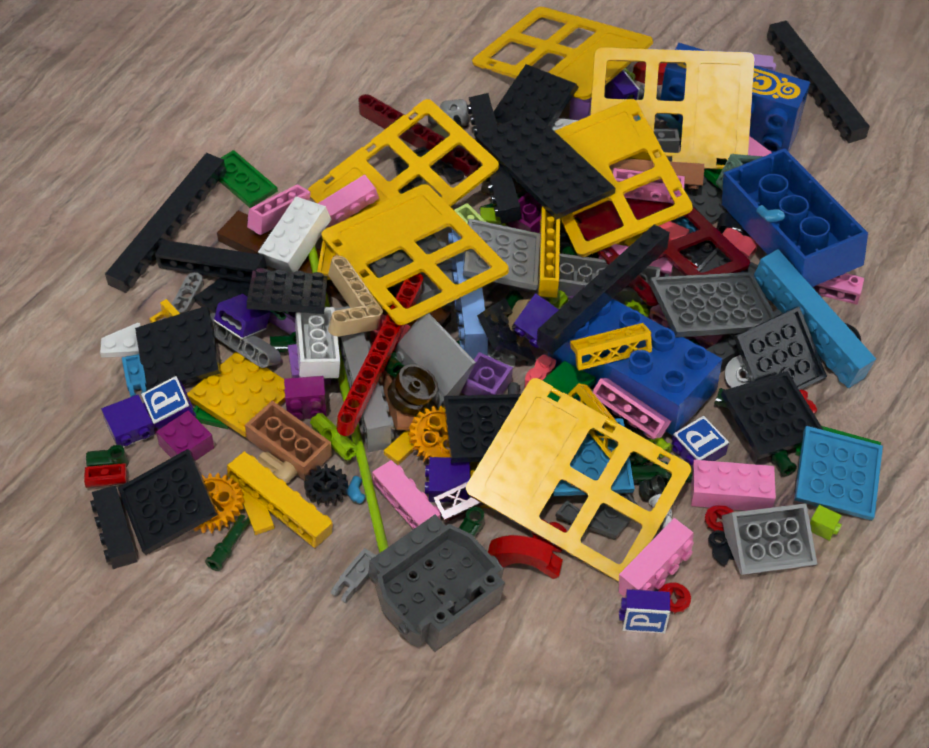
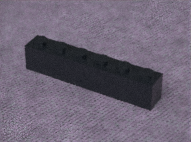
M164 240L155 253L159 268L251 282L253 270L256 271L259 268L267 270L264 255Z

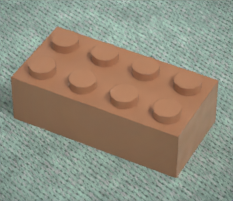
M271 401L245 424L246 437L250 442L264 452L268 451L280 461L291 463L297 471V476L306 481L305 476L310 475L311 469L316 471L318 465L321 467L332 456L331 442L274 401Z

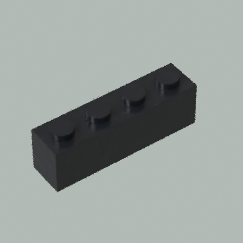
M116 485L93 491L94 500H91L90 504L93 513H98V516L94 517L97 529L102 528L103 533L99 534L102 546H107V550H104L106 562H111L113 569L136 563V554Z

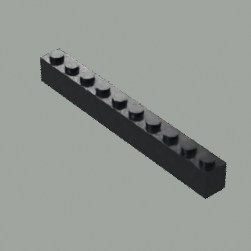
M788 21L770 24L767 32L768 41L772 43L776 51L779 52L783 60L799 79L810 82L808 93L813 96L816 103L823 109L825 115L836 126L842 137L848 143L865 139L869 131V124Z
M485 93L468 97L470 104L467 105L474 136L496 127L497 122L489 94ZM499 165V169L486 179V182L490 181V183H487L489 193H493L491 195L492 204L496 205L494 207L495 216L500 218L501 224L521 220L520 204L512 176Z
M205 153L107 270L105 276L109 286L124 293H127L130 288L134 287L138 278L156 260L155 253L164 240L170 241L176 235L179 228L186 223L188 217L206 199L211 189L215 188L220 178L224 177L226 168L223 159Z
M655 224L651 226L538 328L537 346L550 354L557 351L668 248L670 232Z

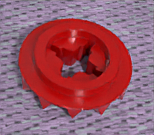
M712 506L706 511L704 522L707 523L708 528L724 532L723 522H717V518L722 519V515L734 511L727 506Z
M671 582L659 589L662 592H670V598L674 593L677 599L676 604L670 599V611L674 614L684 612L690 606L691 594L682 584Z

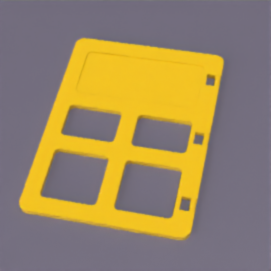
M537 7L472 59V63L474 66L486 68L516 79L525 64L532 66L547 53L559 55L565 58L548 73L576 83L579 88L573 97L586 100L592 97L595 52L598 48L648 49L653 44V38L546 7ZM541 17L565 24L546 40L521 33ZM577 28L595 32L577 48H570L559 44ZM509 42L535 48L534 51L516 65L491 59L494 54ZM608 61L605 85L632 62Z
M598 48L596 50L590 115L628 100L607 99L604 97L608 61L645 62L644 98L636 101L653 133L656 114H678L683 116L681 151L679 153L664 152L666 157H672V162L705 164L704 169H723L725 165H716L717 159L728 160L730 154L748 155L754 56L751 53L631 48ZM660 63L686 64L685 96L683 101H659L656 99ZM646 151L636 154V156L640 157V160H651ZM659 152L653 154L655 159L661 157Z
M425 99L412 108L409 113L403 115L374 137L371 142L361 147L332 169L329 174L311 185L308 191L311 192L310 198L315 203H319L361 176L366 175L376 188L379 199L361 209L358 213L348 217L351 218L400 195V189L420 176L451 207L499 169V163L432 100ZM416 113L417 116L410 120L409 117ZM428 115L450 135L424 156L418 157L398 137ZM373 145L376 146V147H375L373 150H371L370 152L367 151V149H369L371 146H373ZM461 145L482 166L456 187L452 188L430 167L456 146ZM386 146H389L409 165L406 170L391 181H387L367 162L368 159ZM332 177L333 180L326 185L324 182Z
M628 99L555 130L561 138L616 188L615 194L560 218L578 256L586 257L643 233L654 224L657 226L692 211L693 206L687 193L683 189L680 180L636 100ZM639 115L640 120L635 121L633 117ZM646 151L654 164V168L617 182L609 166ZM659 152L661 157L655 159L653 154ZM661 179L674 205L637 220L624 194ZM679 190L681 196L676 197L674 192ZM606 201H612L624 226L593 240L585 241L574 215Z
M427 184L419 185L333 225L321 233L322 239L333 249L334 253L337 256L345 257L372 296L397 325H405L509 273L508 265ZM446 227H452L462 238L431 254H426L415 243ZM339 242L341 246L336 247L334 244ZM468 249H473L490 266V269L460 284H454L440 270L437 264ZM398 250H404L414 261L381 278H377L367 267V265ZM366 272L368 276L363 278L361 274ZM420 272H424L442 292L408 309L403 308L387 288ZM394 304L396 308L391 310L388 306Z
M533 378L528 382L468 481L466 492L471 497L619 582V574L654 538L691 472V466L684 460L668 453L624 426L615 423L571 396L562 393L541 379ZM550 392L560 397L558 403L548 397ZM604 423L615 428L613 433L602 428ZM591 429L618 443V447L598 480H593L570 466L572 459ZM632 452L667 470L672 475L652 511L641 508L611 490L612 484ZM659 454L670 459L668 465L657 459ZM561 480L566 481L588 495L583 507L566 533L539 518L543 508ZM601 504L608 505L642 526L640 533L621 564L613 562L581 543L580 539Z

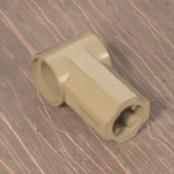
M268 451L262 452L257 459L262 466L269 468L273 475L278 479L284 480L286 484L297 475V471L291 463L280 461Z

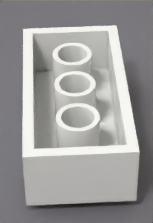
M296 196L258 251L260 255H264L266 265L278 270H285L286 272L298 271L320 238L322 231L326 229L332 220L326 206Z
M325 307L324 314L296 312L295 330L299 378L314 376L339 378L340 355L338 336H333L328 331L331 315L335 311L334 307Z

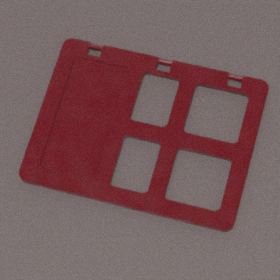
M625 198L637 220L674 205V203ZM610 200L574 215L575 220L580 222L577 225L585 241L593 240L624 226L613 202ZM694 207L690 213L681 217H686L699 230L668 241V248L657 258H667L684 276L738 273L748 269L750 266V260ZM710 240L731 262L701 273L678 251ZM611 246L597 252L605 259L608 265L619 256ZM605 252H609L612 256L608 257ZM640 275L628 284L647 305H659L652 288ZM641 285L644 290H640L637 286Z

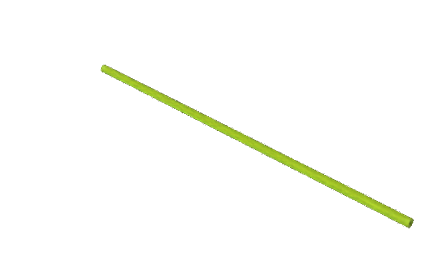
M314 245L308 254L312 273L317 272L319 264L316 246ZM326 292L325 307H330ZM338 341L340 355L338 382L344 403L350 391V386ZM357 424L351 437L358 450L356 458L378 550L381 553L388 548V543L359 424Z

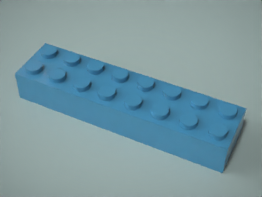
M779 249L761 258L754 277L767 299L782 313L794 307H800L819 356L826 363V366L835 373L841 383L850 388L863 380L876 361L873 354Z

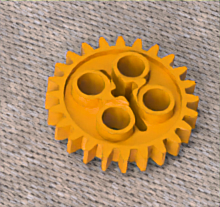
M432 406L430 411L427 408L424 409L423 413L419 411L417 417L414 416L408 436L411 437L409 443L414 444L412 450L419 451L416 456L423 455V462L427 459L430 460V457H450L449 450L444 447H449L445 411H443L442 406L438 410Z
M209 473L208 478L202 475L213 504L216 505L215 508L218 515L195 527L194 531L197 532L201 529L202 533H205L209 529L213 533L214 528L221 531L222 525L228 528V522H235L234 516H240L239 510L244 508L242 505L244 502L242 489L238 482L235 483L234 478L228 479L226 474L222 478L219 473L215 477H212V474Z

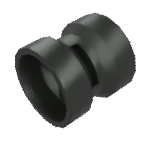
M660 475L652 477L649 481L644 480L639 483L641 495L645 500L662 494L666 487Z

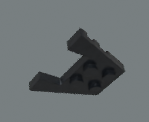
M424 146L413 150L418 157H422L430 151ZM396 157L393 159L397 176L409 167L402 158ZM440 159L430 167L436 174L441 172L449 183L464 178L463 171L460 169L457 171L453 168L452 164L449 162L445 163ZM418 176L400 189L401 194L415 188L413 183L421 181L423 178Z
M506 298L477 315L494 350L507 356L512 354L519 361L526 360L528 365L536 362L530 347H519L516 341L517 337L508 325L509 320L506 316L513 312Z

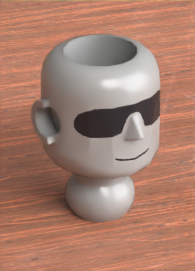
M446 100L440 104V109L460 127L468 124V108L465 100ZM428 116V122L435 124L436 122Z

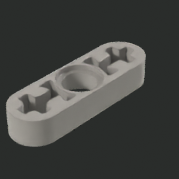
M199 273L187 275L172 302V305L178 309L177 311L180 314L191 310L195 302L194 297L200 293L203 287V279ZM191 293L192 296L185 298L183 294Z

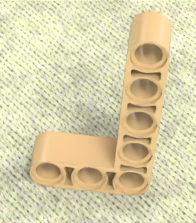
M334 256L328 275L350 308L336 310L332 313L328 327L329 333L333 336H345L376 330L379 327L383 313L382 308L349 261L343 256Z

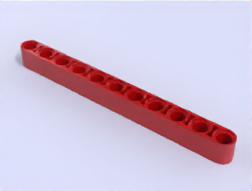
M418 273L404 280L395 298L403 308L408 309L416 305L422 291L423 276ZM392 304L391 310L396 308L394 304ZM388 314L338 413L336 429L342 436H349L355 431L405 325H397Z

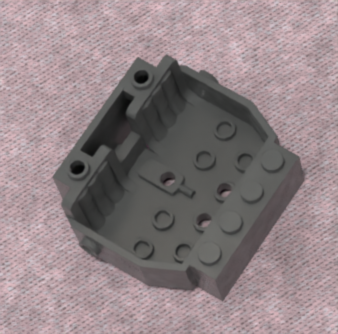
M436 514L376 555L369 562L368 575L376 584L375 588L383 613L411 645L420 647L426 642L434 652L499 605L505 582L502 580L504 568L500 565L497 558L491 556L472 534L451 524L445 526ZM431 563L433 566L428 567L425 564ZM415 575L416 578L412 579L409 576ZM441 591L444 593V595L440 596L438 595V592Z

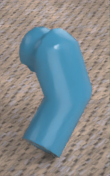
M763 205L759 206L756 211L769 223L782 221L785 217L783 211L779 209L768 210Z
M354 476L347 489V495L353 502L356 501L358 504H361L365 500V495L359 489L362 479Z

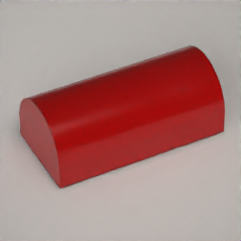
M126 463L85 467V487L127 483Z

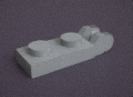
M364 548L339 577L338 582L331 590V594L336 597L342 591L344 585L349 588L344 592L341 600L347 603L369 578V562L376 555Z

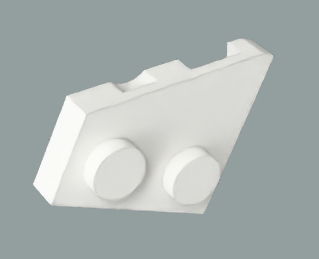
M140 323L133 324L101 338V358L125 357L139 354L135 328L141 326Z

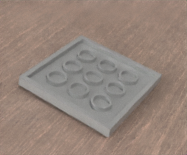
M469 219L467 224L509 267L507 275L493 282L536 291L538 285L540 234ZM473 249L465 251L463 276L474 277L490 269V266Z

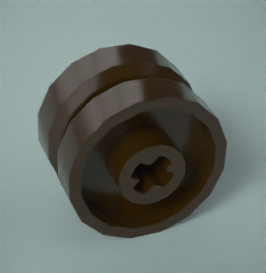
M407 364L400 369L397 376L390 383L387 389L388 397L396 409L405 414L416 415L419 411H424L429 402L435 397L438 391V383L433 374L426 368L416 364Z

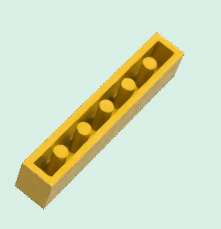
M543 207L540 219L538 295L541 297L557 298L559 286L560 218L556 220Z
M244 451L227 465V476L229 479L234 478L235 483L238 482L240 488L265 506L268 511L312 547L316 548L332 534L333 522L331 519L319 512L312 503L304 500L299 492L293 491L288 487L284 480L278 479L273 475L272 471L262 466L254 456H250Z

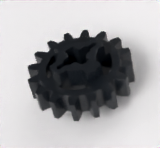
M327 464L324 465V468L318 465L316 471L311 469L310 475L305 476L304 489L306 496H310V501L316 499L317 505L321 501L324 502L325 506L330 501L332 504H335V499L342 500V494H347V476L342 474L341 468L336 471L335 465L331 468H328Z

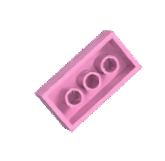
M705 460L693 461L691 506L710 508L715 505L727 506L732 510L744 511L773 508L776 499L774 466Z
M673 518L619 574V593L625 597L627 589L654 591L657 588L659 590L664 585L665 579L669 575L676 573L679 564L683 560L687 561L692 555L694 533L677 519Z

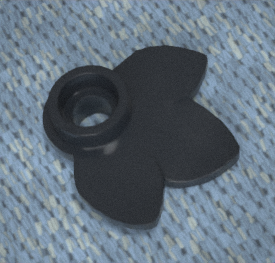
M706 240L680 250V253L692 257L691 262L699 267L716 249V246L711 241Z
M721 530L712 532L708 537V544L713 548L712 555L714 559L722 565H726L729 559L735 560L725 537V532Z

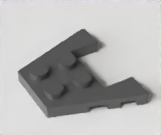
M617 493L638 505L629 493ZM567 500L556 512L555 516L573 524L580 509ZM601 504L587 529L616 539L632 519L606 504Z

